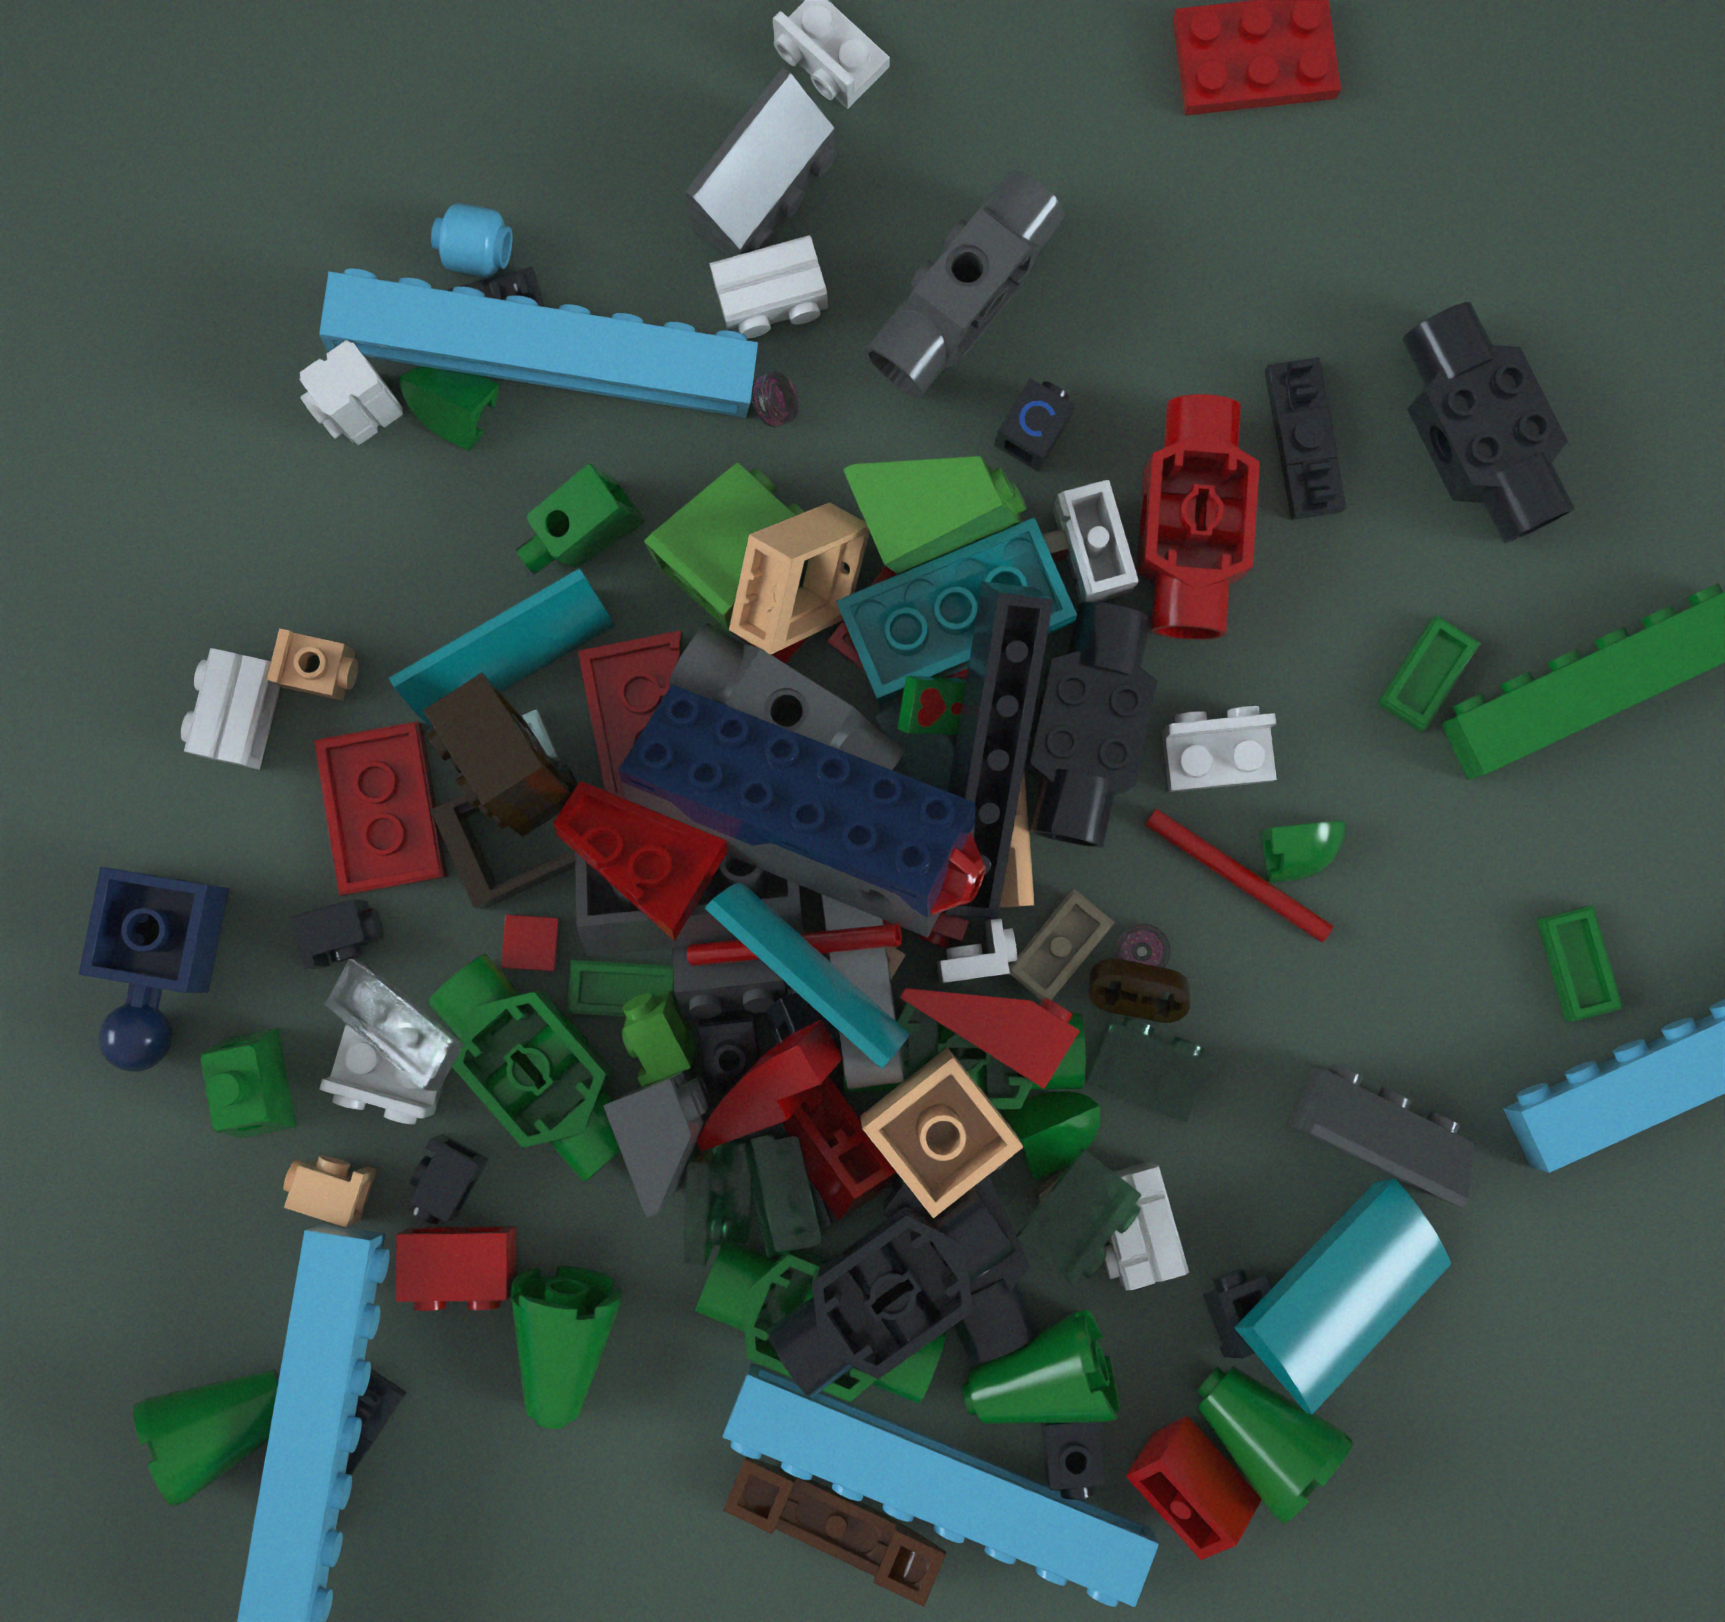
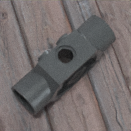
M1017 170L1010 171L969 222L961 219L956 223L944 241V246L947 249L935 263L930 259L927 260L917 271L910 284L914 289L909 299H905L864 349V354L871 365L888 382L905 394L914 398H921L944 368L959 364L1021 288L1040 251L1065 221L1064 210L1056 197L1043 184L1030 175Z
M706 623L690 641L678 660L669 680V686L673 684L775 725H778L775 719L782 710L786 708L797 709L802 713L801 719L795 725L783 728L893 771H896L908 750L907 747L878 730L847 702L761 648L740 643L710 623Z

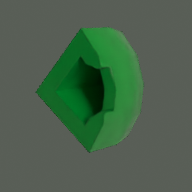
M424 366L413 368L399 377L402 395L412 413L423 425L441 438L471 451L484 432L477 428L476 425L485 405L495 408L499 384L480 375Z
M1345 821L1273 827L1261 831L1267 882L1296 881L1320 873L1334 861L1345 838Z
M1072 1091L1048 1092L1025 1100L1021 1109L1002 1110L1006 1122L1016 1133L1023 1145V1161L1034 1180L1061 1169L1079 1158L1094 1141L1101 1123L1100 1105L1089 1096Z

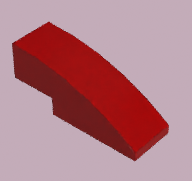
M822 1020L798 1030L766 1052L743 1075L708 1118L696 1141L701 1151L787 1121L810 1094L808 1089L822 1084L843 1058Z

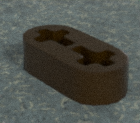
M1114 958L1098 962L1090 971L1089 997L1091 1002L1103 1011L1160 1023H1171L1182 1019L1190 1009V985L1187 978L1178 971ZM1111 981L1119 982L1116 989H1108L1106 987H1109ZM1164 992L1173 993L1168 996L1167 1000L1159 999L1163 996Z

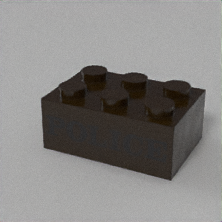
M480 673L423 710L433 726L432 729L426 732L429 741L444 761L449 759L454 768L459 773H462L455 781L473 808L478 806L488 819L493 818L501 829L509 826L522 837L560 813L572 792L522 714L483 673Z

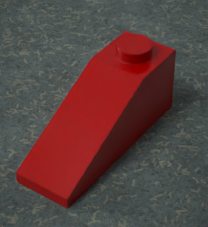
M904 988L899 996L902 1000L1043 1089L1080 1032L1068 1024L1073 1014L1046 997L1038 1005L1031 1000Z
M827 1076L821 1085L808 1089L810 1094L790 1118L782 1123L807 1177L835 1217L840 1221L881 1194L896 1174V1171L864 1132L861 1120L830 1077Z

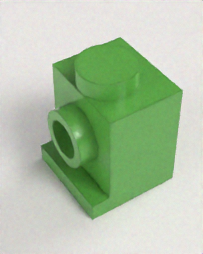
M670 990L656 996H652L651 993H644L624 1004L622 1010L627 1018L622 1029V1039L629 1055L632 1058L638 1057L642 1063L637 1077L642 1087L691 1068L697 1043L685 1019L681 1016Z

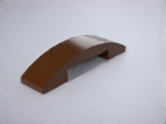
M749 1457L744 1459L723 1509L724 1512L770 1534H773L775 1529L871 1574L875 1576L873 1583L923 1607L926 1604L946 1556V1551L884 1513L860 1501L848 1499L835 1492L832 1488L812 1479L804 1480L795 1477L778 1466Z

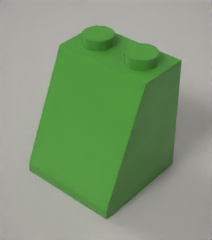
M981 456L851 464L843 469L884 565L896 574L906 572L1020 524L1022 519L1019 513L1026 510L1024 500L1013 481L1009 482L1001 467L993 470Z
M738 462L644 540L655 565L730 634L733 633L729 630L749 534L805 512L795 503H792L787 508L773 495L777 488L767 476L755 467L748 472Z

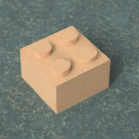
M948 1047L860 1116L864 1132L933 1218L1023 1148L1016 1133Z

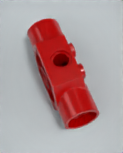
M1191 394L1169 400L1166 408L1164 448L1151 455L1143 470L1136 572L1154 583L1151 632L1159 636L1186 640H1209L1226 636L1229 585L1241 580L1253 567L1260 461L1238 448L1241 404L1228 397L1211 394Z

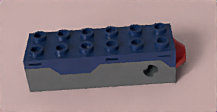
M673 684L618 770L626 800L726 840L728 850L726 855L893 924L897 923L899 926L927 938L941 912L973 901L985 874V864L974 841L975 802Z

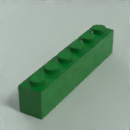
M1719 583L1687 597L1692 607L1677 614L1672 605H1669L1641 618L1640 620L1645 629L1630 636L1625 627H1622L1594 640L1598 650L1581 658L1578 650L1575 649L1547 662L1551 672L1534 680L1531 672L1528 671L1500 684L1504 694L1487 702L1483 693L1453 706L1457 716L1441 723V726L1467 779L1470 780L1486 775L1725 663V591H1722Z

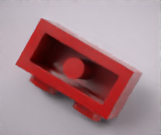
M516 1226L409 1227L396 1234V1302H413V1310L417 1311L445 1309L446 1301H467V1308L470 1310H491L500 1308L501 1301L511 1297L512 1281L516 1277Z
M1188 1416L1153 1432L1126 1474L1129 1481L1200 1560L1236 1546L1261 1502L1259 1495Z

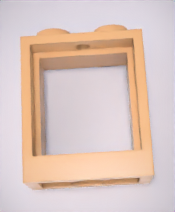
M829 502L749 534L729 630L771 655L842 621L843 618L836 601L855 593L870 533L866 522ZM809 559L803 587L798 588L804 561ZM845 562L849 565L850 572L844 568Z

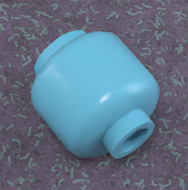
M456 203L448 208L444 218L437 217L435 219L431 232V245L433 249L439 250L441 262L447 270L480 278H490L499 268H506L509 262L513 241L512 229L510 226H505L503 217L498 211L465 203Z

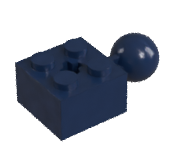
M100 867L78 975L129 983L125 1004L108 1014L99 1031L101 1052L106 1060L116 1068L130 1072L144 1071L157 1065L168 1053L172 1043V1029L167 1017L159 1010L163 989L182 993L209 992L229 888L128 870ZM153 924H159L158 936L151 934Z

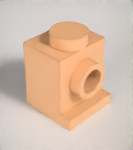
M279 628L267 680L285 689L344 701L346 689L351 690L358 674V660L354 659L356 651L343 643L293 633ZM318 655L320 659L318 669L308 673L312 656Z
M320 1155L318 1161L303 1162L296 1159L291 1164L284 1181L283 1189L289 1192L284 1208L347 1228L361 1220L378 1169L366 1166L349 1172L350 1163L325 1155Z

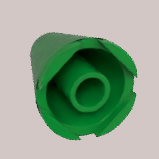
M558 1266L557 1276L540 1277L541 1267L523 1271L513 1279L511 1287V1301L525 1412L530 1418L535 1420L538 1426L546 1429L563 1428L568 1422H572L579 1417L622 1300V1289L619 1287L616 1291L613 1290L614 1280L594 1270L572 1266Z
M1091 1310L1076 1311L1042 1329L1033 1340L1022 1347L969 1369V1381L962 1383V1394L968 1413L970 1415L977 1414L983 1424L1099 1423L1117 1420L1116 1412H1120V1403L1110 1357H1104L1102 1349L1096 1341L1104 1338Z
M1217 1366L1196 1390L1203 1397L1197 1406L1272 1516L1283 1525L1295 1517L1310 1502L1306 1497L1319 1485L1323 1487L1352 1449L1353 1440L1345 1431L1314 1413L1312 1415L1307 1414L1299 1404L1234 1366L1226 1373Z
M275 1369L148 1397L133 1406L134 1424L140 1446L145 1443L148 1444L153 1461L147 1463L148 1468L160 1493L169 1505L177 1506L183 1502H188L268 1441L279 1381V1374Z

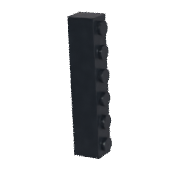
M982 581L948 792L975 802L974 841L985 864V874L973 901L943 911L945 915L998 919L1054 600L1034 587Z

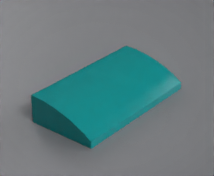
M1035 517L836 601L879 705L903 696L906 676L946 678L968 668L982 581L1034 587L1053 598L1048 634L1075 624L1077 613Z
M579 568L389 677V680L409 707L427 725L433 728L423 710L480 673H483L501 692L616 625L595 589Z
M742 882L736 883L721 892L705 907L719 923L881 1069L884 1068L910 1036L908 1031Z
M1397 1179L1377 1181L1372 1184L1234 1329L1307 1414L1312 1415L1451 1265V1261L1433 1227Z

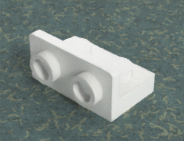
M805 0L789 17L780 11L773 18L774 46L780 56L792 66L798 63L811 75L812 83L825 98L832 100L835 97L847 109L890 67V57L828 0Z
M1246 706L1227 710L1228 718L1207 720L1205 711L1175 715V723L1168 724L1161 730L1168 792L1267 783L1277 780L1271 727L1276 725L1275 713L1260 715L1259 706Z
M1001 918L984 922L988 954L983 955L981 944L946 949L948 960L936 961L939 982L946 983L1009 974L1008 962L1017 961L1013 929H1003Z
M346 1025L331 1076L322 1078L319 1090L334 1094L332 1102L337 1105L364 1110L365 1104L368 1103L385 1108L384 1117L387 1119L415 1125L417 1118L423 1119L435 1114L453 1053L355 1025Z

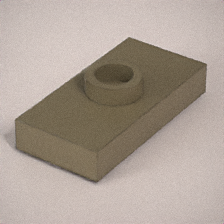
M1073 888L1017 955V961L1011 962L1009 965V975L1040 1001L1044 997L1052 1000L1115 922Z

